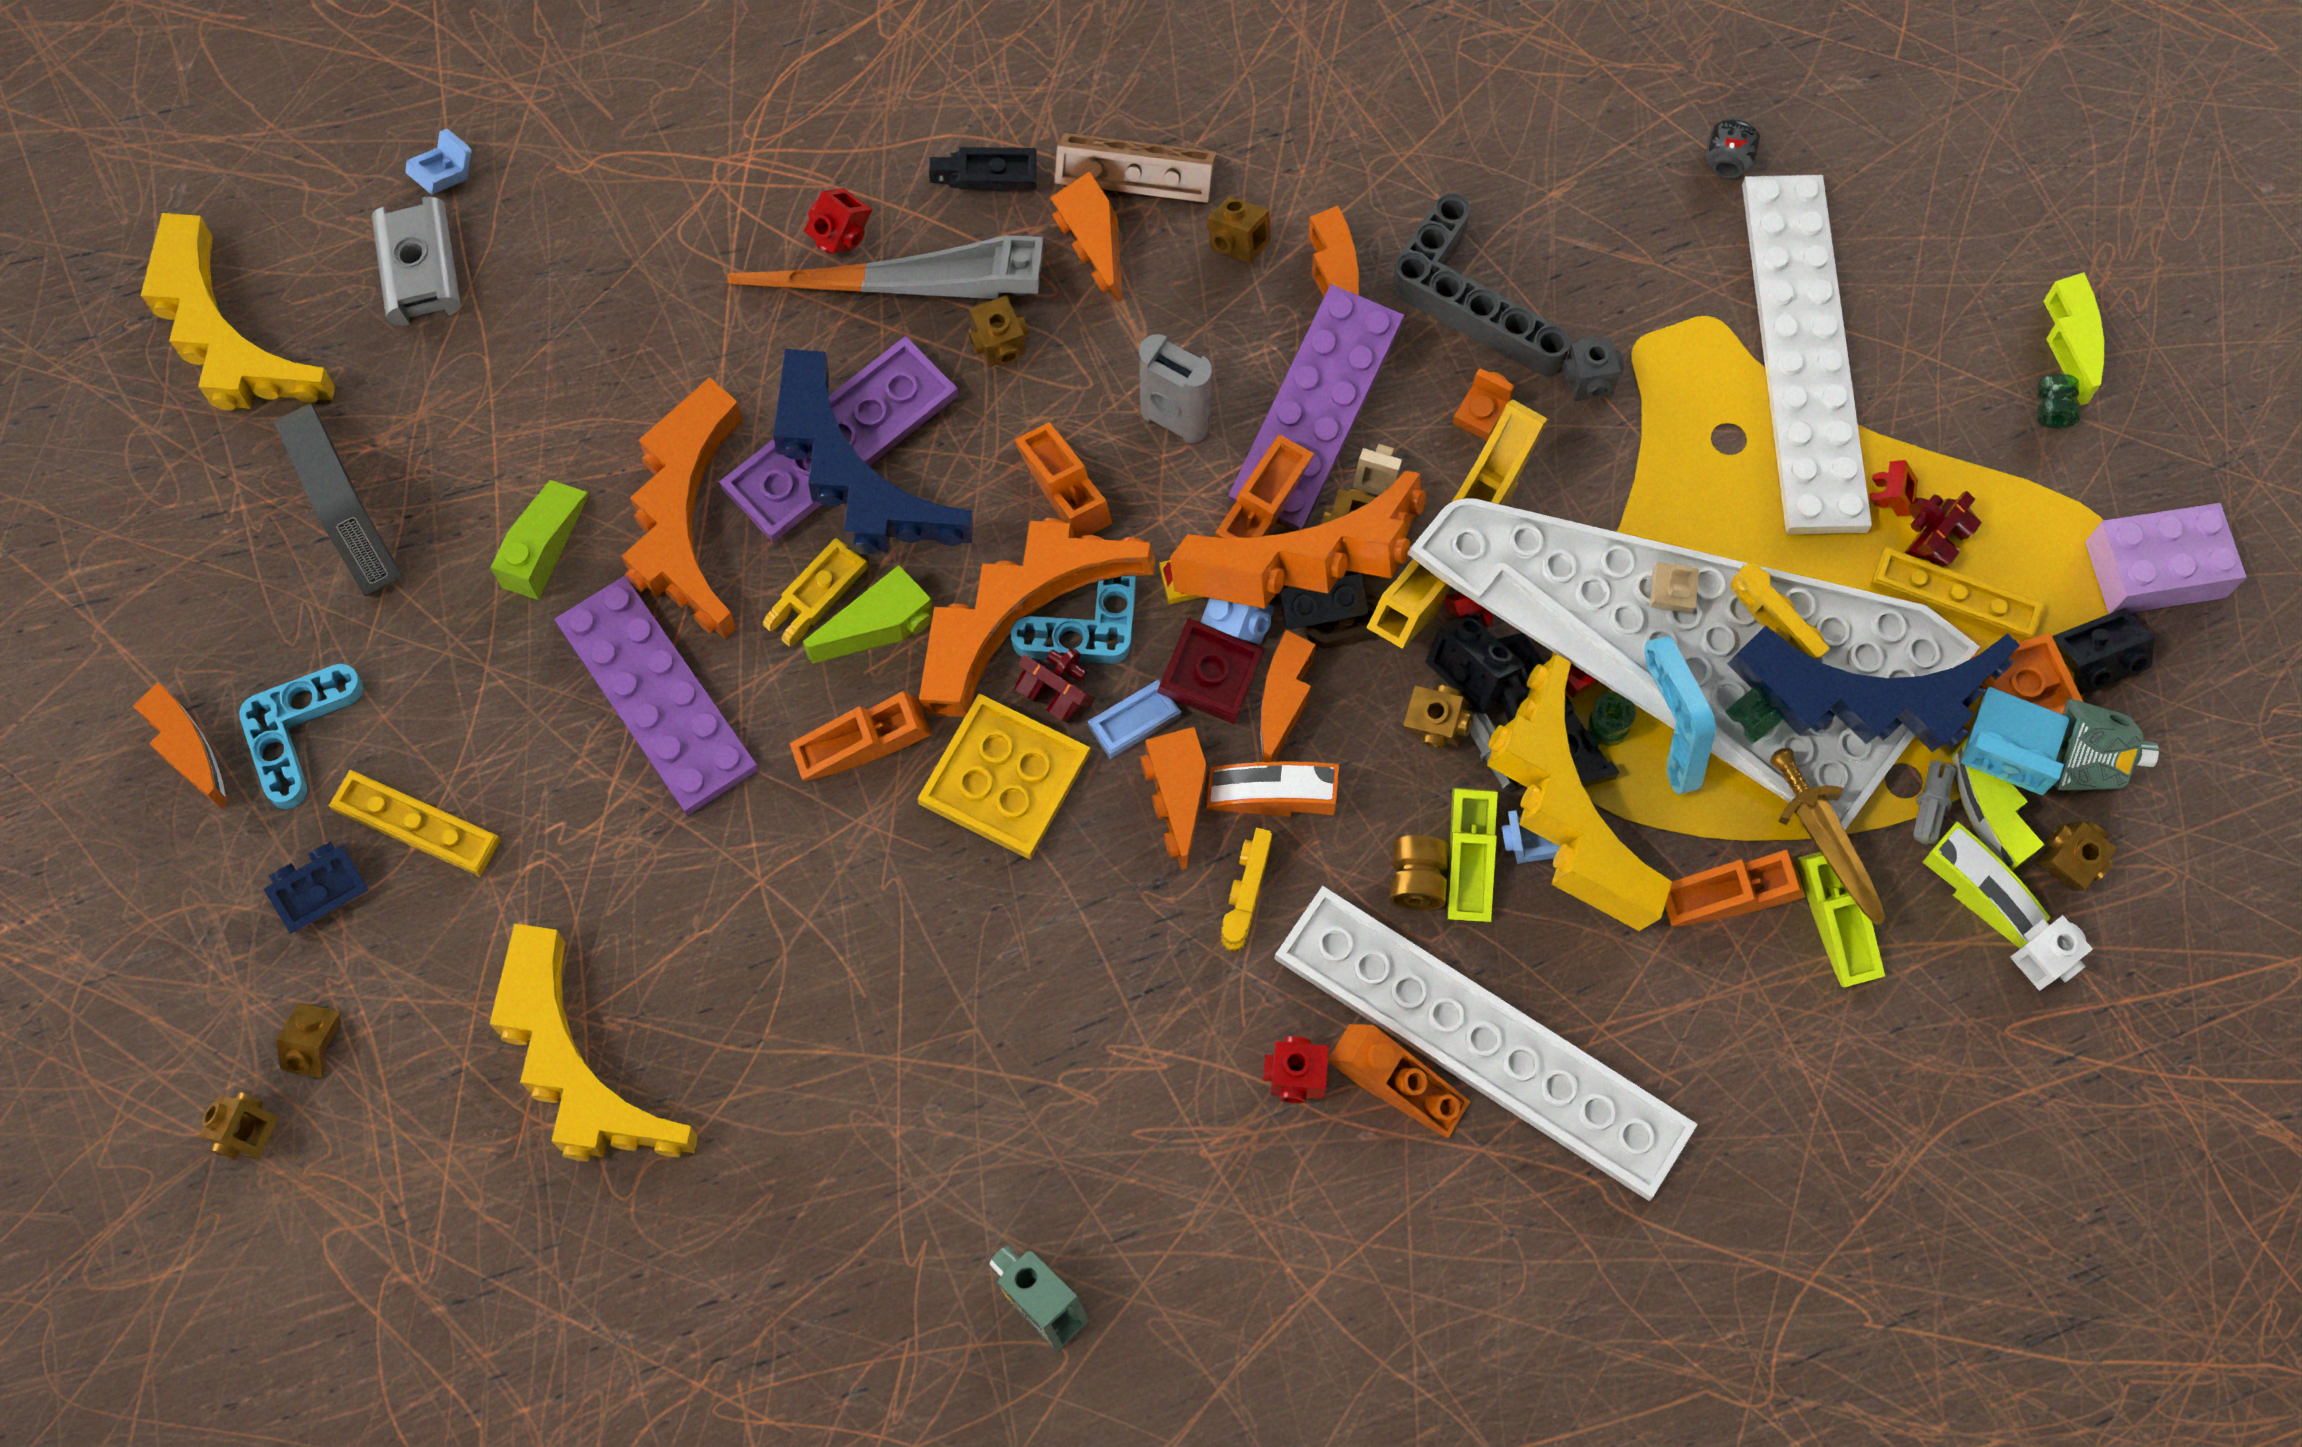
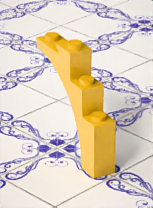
M162 213L141 297L154 315L163 319L174 320L169 341L181 359L191 364L203 365L198 387L211 406L227 411L234 410L235 407L251 409L254 395L269 400L277 399L278 397L296 398L307 403H314L317 400L332 401L335 385L325 368L294 363L267 353L243 338L222 318L211 283L210 257L213 235L202 217Z
M1513 399L1509 401L1476 463L1453 501L1473 498L1508 506L1519 484L1517 481L1548 419ZM1412 559L1399 577L1382 594L1366 628L1403 649L1437 615L1451 586Z
M1556 654L1543 666L1538 664L1533 669L1527 681V687L1531 689L1527 699L1518 708L1515 718L1505 726L1499 725L1493 732L1488 744L1492 751L1487 766L1528 788L1520 803L1524 810L1519 825L1560 847L1553 860V867L1556 868L1551 885L1641 931L1661 919L1672 881L1643 863L1616 837L1596 811L1581 784L1570 753L1565 726V688L1571 662Z
M514 923L489 1024L501 1036V1040L515 1045H527L528 1040H530L520 1083L532 1093L531 1097L548 1103H557L559 1097H562L551 1140L560 1151H563L562 1156L576 1161H589L590 1155L604 1157L608 1140L611 1141L610 1145L612 1147L622 1150L635 1151L638 1145L655 1147L654 1152L656 1154L667 1157H680L681 1151L694 1153L698 1135L691 1126L657 1118L625 1102L603 1085L587 1067L572 1039L563 1007L561 973L566 942L555 929Z

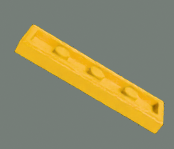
M1886 546L1881 553L1870 585L1871 588L1910 602L1926 605L1932 610L2004 636L2008 633L2017 641L2034 638L2045 605L2042 602Z
M349 770L329 804V807L334 812L478 877H481L501 842L497 835L352 770Z

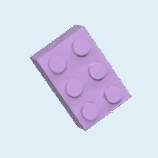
M2221 503L2104 520L2085 541L2108 614L2123 608L2132 613L2227 598L2247 578Z

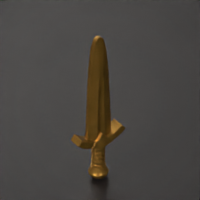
M1781 748L1775 751L1771 756L1770 763L1783 773V777L1796 795L1787 805L1778 822L1787 825L1792 814L1795 812L1823 857L1861 911L1874 924H1882L1885 921V915L1881 901L1860 858L1828 801H1838L1843 787L1825 785L1809 788V784L1802 777L1803 774L1796 766L1794 751L1790 748Z

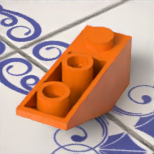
M1088 172L1050 197L1057 209L1051 215L1063 234L1071 231L1076 238V241L1071 243V246L1082 263L1085 264L1090 260L1096 270L1091 273V276L1104 294L1110 290L1118 302L1123 299L1118 217L1108 198L1091 173Z
M1195 727L1145 740V755L1140 756L1145 780L1153 779L1157 794L1151 795L1158 820L1165 818L1169 829L1168 833L1163 834L1168 855L1170 858H1178L1181 870L1188 868L1206 781V762Z
M1349 1024L1328 1058L1330 1064L1357 1085L1445 1138L1450 1137L1471 1102L1375 1025Z

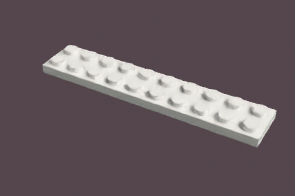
M1823 175L1745 177L1742 189L1786 535L1868 533L1872 524Z
M1324 886L1320 888L1275 954V960L1648 1201L1655 1195L1698 1125Z

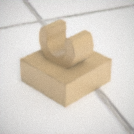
M1378 444L1376 452L1363 448L1359 457L1353 488L1380 495L1390 488L1398 479L1402 459L1392 457L1394 448Z
M1657 562L1653 567L1650 607L1691 614L1696 609L1699 569L1692 568V566Z

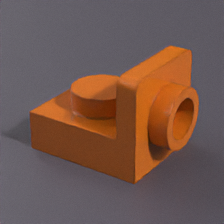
M1479 368L1474 376L1471 389L1454 415L1452 424L1488 441L1505 406L1512 399L1514 385L1509 383L1499 373L1487 372Z

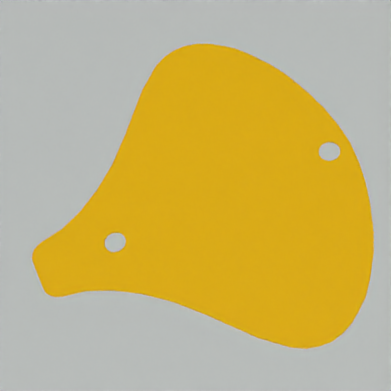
M1710 316L1694 317L1645 334L1634 344L1631 356L1641 395V443L1634 483L1617 532L1665 544L1670 540L1678 547L1745 563H1758V566L1902 599L1871 588L1870 585L1885 546L1905 553L1920 532H1916L1911 528L1910 524L1914 520L1912 516L1897 517L1890 505L1887 507H1877L1869 497L1870 493H1881L1886 489V486L1877 487L1872 480L1873 474L1878 472L1888 473L1890 461L1906 460L1918 479L1916 498L1930 500L1936 494L1943 501L1948 498L1957 500L1965 491H1968L1975 498V501L1969 508L1982 524L1974 534L1962 541L1952 532L1949 533L1947 538L1960 549V553L1951 564L1944 566V568L2044 603L2043 612L2034 637L2051 633L2053 636L2108 615L2085 541L2093 531L2104 521L2098 514L2082 503L2030 480L1935 453L1876 433L1859 424L1858 431L1872 524L1868 533L1786 535L1765 367L1752 357L1726 324ZM1725 423L1735 424L1740 427L1747 438L1745 448L1738 454L1733 455L1722 454L1716 450L1711 441V434L1715 427ZM1925 557L1919 558V559H1922V560H1925V561L1930 562V561H1929L1927 558H1925ZM1933 610L1980 646L1974 655L1984 652L2004 636ZM1553 652L1551 658H1553L1556 655V653ZM2066 665L2074 681V672ZM1601 682L1574 698L1565 689V695H1567L1576 708L1574 710L1575 715L1586 731L1589 729L1592 731L1600 743L1598 748L1608 762L1612 760L1620 772L1614 780L1584 787L1591 802L1596 806L1624 820L1702 838L1737 841L1812 839L1795 812L1792 814L1787 825L1778 822L1789 802L1712 753L1709 756L1701 789L1677 795L1670 785L1666 768L1674 733L1673 728ZM1983 694L1967 707L1974 714L1964 725L1969 732L1951 749L1944 744L1931 752L1914 736L1893 764H1909L1918 770L1923 780L1922 789L1919 794L1923 793L1928 766L1931 762L1942 761L1939 773L1940 778L1943 776L1946 762L1953 765L1951 754L1969 737ZM1884 777L1846 828V834L1880 829L1917 818L1919 805L1916 800L1919 794L1906 799L1897 797L1887 788ZM1955 777L1949 796L1951 803L1961 798Z

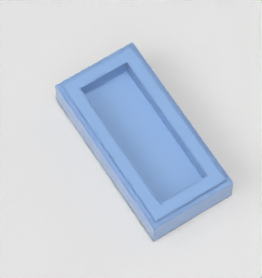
M1159 679L1088 721L1089 729L1109 759L1114 758L1181 718V711L1171 698L1157 693L1161 683Z

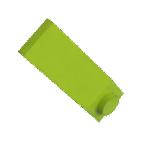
M549 480L509 529L490 567L501 588L536 600L540 599L589 496L586 491Z
M898 565L803 641L807 658L812 663H817L900 642L912 633L914 635L919 634L927 628L932 620L934 611L932 600Z

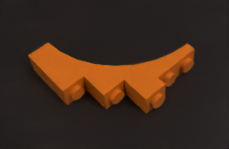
M709 377L638 440L644 454L641 460L655 476L634 493L630 499L636 511L633 518L647 533L621 557L628 570L624 574L625 577L639 592L647 589L656 599L666 592L678 606L683 607L687 604L695 612L693 617L706 632L711 633L715 630L722 638L726 639L737 627L731 612L710 589L699 569L694 551L693 518L696 497L706 469L722 443L740 425L743 418L738 402Z
M1404 471L1390 488L1370 503L1345 516L1315 527L1285 534L1251 538H1217L1187 534L1170 556L1174 591L1265 609L1275 594L1281 592L1283 585L1328 594L1337 580L1344 577L1346 570L1392 578L1401 563H1406L1409 557L1407 553L1410 550V540L1406 536L1411 523L1417 514L1420 515L1425 507L1426 493L1424 490H1421L1420 473Z
M1046 518L1043 521H1030L1023 566H1019L1011 561H998L995 564L982 563L975 609H971L963 604L934 607L919 701L927 715L965 718L972 706L976 687L990 659L1010 634L1012 626L1017 620L1030 616L1034 611L1058 596L1089 583L1120 576L1154 575L1156 559L1150 542L1134 537L1123 538L1121 541L1104 540L1095 535H1085L1081 538H1076L1071 523H1066L1061 519Z

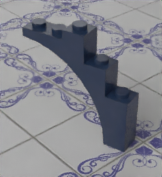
M785 349L773 431L777 454L784 455L790 459L800 460L812 457L808 480L812 501L829 507L847 504L844 525L847 549H853L858 553L867 555L875 554L877 551L888 552L890 537H895L900 541L908 543L918 542L921 539L935 540L948 546L972 543L974 527L971 510L941 506L910 495L883 479L860 459L843 436L830 407L829 368L826 352Z
M1766 625L1727 664L1799 736L1809 728H1812L1817 733L1836 714L1865 744L1877 736L1884 741L1903 723L1933 752L1944 744L1951 749L1969 732L1964 725L1974 714L1967 707L1985 692V689L1980 684L1989 675L1995 680L2000 677L2014 663L2009 656L2020 645L2007 633L1980 655L1954 668L1924 676L1883 678L1854 674L1823 664L1792 647Z

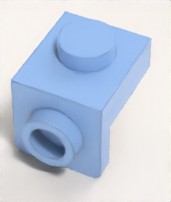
M444 129L439 132L437 148L407 160L405 173L433 195L468 179L471 148L449 129Z
M1209 598L1200 623L1259 645L1262 643L1264 635L1270 627L1274 606L1268 604L1264 609Z
M1517 810L1508 811L1510 825L1502 826L1506 851L1514 850L1517 864L1554 858L1560 847L1520 826L1521 817H1518Z

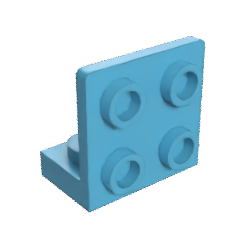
M1989 687L1984 692L1960 763L2043 795L2060 778L2064 764L2057 762L2056 758L2069 719L2064 715Z

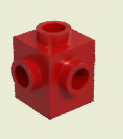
M845 188L822 191L818 200L811 206L808 212L809 220L803 232L815 240V245L819 249L827 253L835 254L852 250L863 240L865 235L864 227L873 209Z
M1297 1036L1285 1037L1284 1042L1275 1041L1274 1055L1265 1054L1263 1081H1271V1095L1280 1096V1101L1292 1104L1305 1103L1306 1098L1323 1100L1326 1090L1329 1046L1310 1044L1309 1039Z

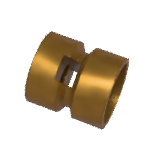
M1422 835L1403 836L1394 840L1392 867L1398 872H1396V876L1391 878L1389 901L1393 905L1420 911L1435 910L1445 906L1447 880L1440 874L1446 872L1448 868L1449 845L1447 842L1439 838Z

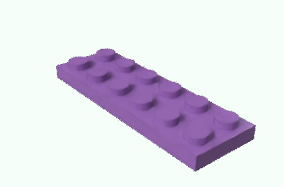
M1330 285L1228 495L1229 501L1236 502L1239 491L1277 435L1280 434L1314 453L1303 477L1277 522L1295 530L1305 528L1404 322V314L1335 285Z
M905 336L830 394L829 402L843 436L860 459L870 467L957 398L959 394L958 388ZM774 439L719 481L721 489L772 543L822 505L819 502L812 501L808 480L812 457L796 460L779 455L776 451Z
M625 575L554 619L567 641L687 816L759 771L750 754Z

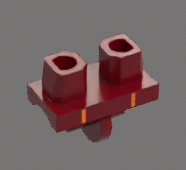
M1968 491L1963 492L1957 500L1948 498L1943 501L1936 494L1930 500L1916 498L1909 506V512L1914 518L1910 526L1914 531L1920 533L1905 553L1917 558L1925 557L1931 563L1942 567L1951 564L1960 553V549L1947 538L1949 533L1952 532L1962 541L1974 534L1982 524L1969 508L1975 501V498Z
M1074 648L1069 649L1064 655L1053 649L1049 652L1046 660L1056 666L1054 671L1035 658H1030L1025 654L1018 663L1024 670L1020 674L1014 690L1031 701L1036 702L1048 684L1058 692L1046 711L1063 722L1068 723L1078 713L1081 706L1089 709L1095 699L1067 680L1069 676H1072L1081 682L1087 675V671L1077 665L1081 654Z

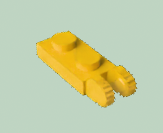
M838 538L834 539L781 594L782 598L766 615L762 625L770 632L776 630L788 618L793 609L799 616L788 626L781 638L789 647L795 645L807 633L810 625H814L868 569L867 561L852 549H847V545Z
M1753 562L1743 565L1738 571L1739 574H1736L1731 580L1730 586L1734 592L1733 594L1737 595L1739 601L1761 626L1765 627L1767 625L1792 647L1818 661L1830 649L1824 642L1820 631L1814 626L1807 624L1795 612L1792 602L1785 595L1778 593L1770 586V575L1761 569L1762 566H1758V563L1754 564Z
M1256 828L1253 841L1244 840L1239 860L1240 865L1246 866L1242 881L1234 879L1229 905L1235 906V909L1224 915L1223 927H1221L1222 947H1225V950H1230V952L1234 951L1236 953L1237 950L1240 951L1241 948H1244V944H1246L1245 939L1248 938L1271 849L1272 833L1269 830Z

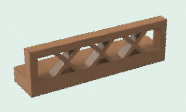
M1064 133L1057 145L1054 183L1069 185L1090 172L1103 190L1208 203L1217 152Z

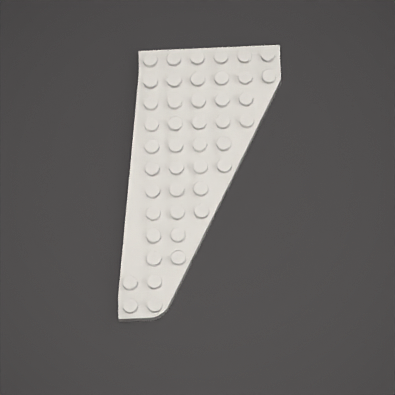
M1473 498L1459 499L1446 505L1407 553L1449 586L1675 729L1676 720L1647 667L1644 647L1647 641L1666 636L1671 637L1713 712L1716 731L1710 753L1790 803L1796 795L1783 777V773L1771 765L1770 759L1773 753L1781 748L1792 749L1796 766L1803 774L1802 777L1809 784V788L1825 785L1843 787L1838 801H1828L1844 831L1915 736L1902 723L1884 741L1877 736L1865 744L1836 714L1817 733L1812 728H1809L1799 736L1727 664L1764 628L1747 611L1748 609L1731 590V580L1736 574H1739L1738 571L1741 567L1747 564L1745 562ZM1657 562L1680 564L1699 569L1696 609L1691 614L1650 607L1653 567ZM1761 567L1762 570H1765L1770 575V586L1778 593L1785 595L1794 605L1795 612L1807 624L1814 626L1822 634L1824 642L1830 648L1818 660L1823 664L1860 675L1883 678L1915 677L1954 668L1970 660L1980 648L1978 644L1926 605Z

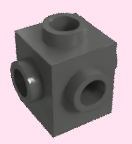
M1585 337L1576 343H1571L1568 358L1563 360L1562 364L1564 379L1567 384H1570L1574 401L1613 395L1619 376L1624 373L1622 354L1620 351H1615L1611 337L1599 339L1597 337Z

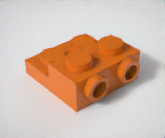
M2051 633L2017 642L2020 646L2009 656L2014 663L1996 680L1989 675L1980 684L1985 691L1987 688L1993 687L2061 715L2063 714L2067 699L2083 702ZM1980 654L1973 655V656L1971 657V659L1974 658V657H1976V656H1978V655H1980Z

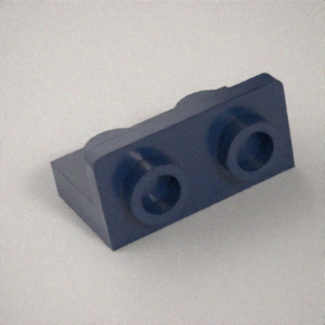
M329 841L309 852L308 856L311 861L295 869L294 865L289 863L268 875L272 883L268 884L263 890L290 934L369 890L349 856L348 849L344 843L334 847L332 842Z

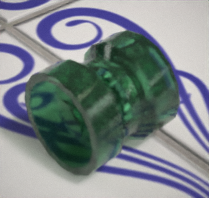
M2052 374L2038 381L2037 395L2042 400V403L2037 408L2039 424L2047 428L2059 429L2078 423L2080 420V407L2075 402V399L2079 396L2080 392L2079 380L2075 376Z
M1758 685L1725 711L1733 722H1739L1744 727V735L1752 744L1760 740L1786 718L1777 707H1771L1767 703L1766 694Z
M1607 692L1601 695L1596 700L1587 724L1588 730L1592 731L1598 742L1602 745L1613 746L1623 742L1628 736L1630 727L1635 719V705L1631 700L1617 692Z

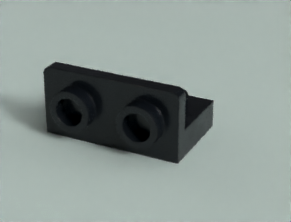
M1346 570L1344 577L1337 580L1328 594L1283 585L1280 593L1275 594L1276 602L1282 605L1285 626L1290 630L1362 616L1368 613L1362 573Z
M2126 608L2052 636L2065 664L2074 672V683L2080 695L2101 689L2108 684L2131 675L2140 674L2152 665L2155 637Z
M1468 614L1439 627L1425 660V663L1452 688L1461 691V696L1480 714H1485L1494 709L1506 680L1521 673L1524 668V663L1488 632L1480 622Z

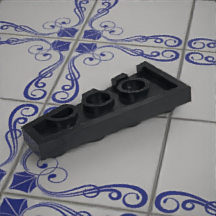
M1524 633L1497 639L1524 663L1522 672L1507 679L1499 695L1508 722L1515 718L1518 708L1528 697L1531 688L1527 687V681L1531 672L1538 664L1542 666L1545 664ZM1565 695V726L1569 749L1583 787L1616 779L1620 772L1612 760L1610 762L1606 760L1598 748L1600 743L1590 729L1586 731L1574 713L1576 708L1567 695Z

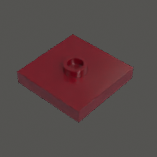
M1188 618L1157 693L1235 724L1265 649Z

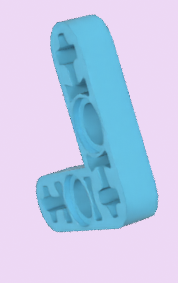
M1121 576V584H1114V578L1098 581L1095 620L1036 616L1022 617L1017 620L1010 632L1014 651L1021 657L1025 654L1030 658L1046 660L1052 649L1064 655L1069 649L1064 648L1060 644L1059 639L1065 632L1074 631L1083 638L1082 643L1074 648L1081 654L1079 662L1113 664L1125 660L1131 650L1137 576ZM1111 596H1119L1125 599L1127 607L1120 613H1110L1103 606L1104 602ZM1027 630L1035 631V637H1037L1033 639L1031 645L1024 643L1023 637L1026 636ZM1048 630L1053 631V647H1047ZM1089 633H1095L1094 650L1089 649ZM1111 635L1117 636L1119 642L1115 650L1107 649V643H1105L1108 642Z
M1666 636L1647 641L1644 647L1647 667L1676 720L1666 766L1670 785L1677 795L1700 790L1715 737L1716 726L1713 712L1673 639Z
M332 665L253 695L241 705L239 711L240 721L263 791L267 798L278 808L286 810L295 808L303 802L307 794V784L288 728L349 706L360 698L363 692V682L356 671L349 665ZM345 678L347 681L345 684L346 690L343 692H339L336 689L338 687L337 680ZM321 685L325 689L323 692L327 699L323 700L322 695L317 689L318 686ZM302 691L312 693V701L306 708L298 710L291 707L292 698L297 693ZM261 708L267 711L265 720L267 726L271 729L270 731L264 732L262 726L256 720L258 717L257 711ZM274 742L282 743L284 751L280 758L274 761L263 759V751L267 745ZM277 772H283L285 778L291 783L289 794L286 796H282L279 792L282 789V785L276 774Z

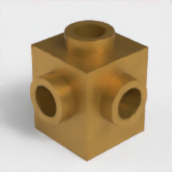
M1228 197L1208 217L1207 230L1209 232L1210 250L1251 263L1271 242L1269 209Z
M1007 295L969 308L973 330L968 333L975 354H983L988 367L997 364H1010L1017 360L1019 356L1026 354L1024 338L1029 337L1028 327L1022 314L1015 316Z
M1437 685L1436 690L1415 686L1403 726L1411 735L1422 737L1421 743L1427 746L1445 749L1446 744L1459 747L1462 736H1468L1471 730L1473 712L1469 711L1470 705L1464 697H1461V691L1455 688Z
M2084 821L2070 822L2067 825L2063 823L2049 836L2047 844L2050 846L2037 863L2070 890L2087 889L2092 881L2100 880L2112 866V861L2109 859L2116 852L2117 848L2107 841L2108 833L2091 821L2086 823Z
M238 1092L236 1098L219 1095L216 1102H213L204 1113L202 1119L204 1127L199 1137L213 1143L210 1151L227 1159L236 1161L238 1155L259 1159L279 1117L261 1109L264 1102L241 1092Z

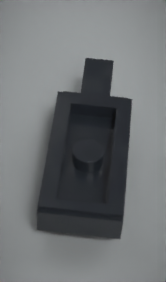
M959 147V152L950 153V157L929 158L930 183L947 184L949 187L956 189L1037 190V149Z

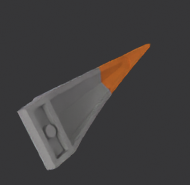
M1004 235L969 245L899 259L818 269L727 274L728 284L986 299H997L1002 293H1011L1013 295L1038 294L1044 252V237Z

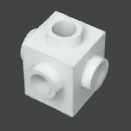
M2062 915L2050 925L2043 919L2027 931L2023 936L2028 940V943L2010 958L2040 991L2058 977L2066 983L2086 967L2080 959L2093 950V948L2086 942V937L2082 930L2075 924L2070 923Z

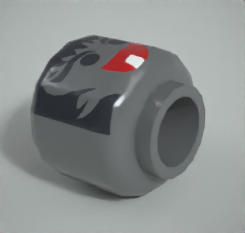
M1734 117L1715 124L1710 131L1705 151V160L1718 176L1730 179L1737 178L1749 172L1755 165L1760 145V134L1745 119Z

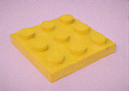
M979 693L917 798L918 804L1031 860L1090 756L1091 750L1090 747Z

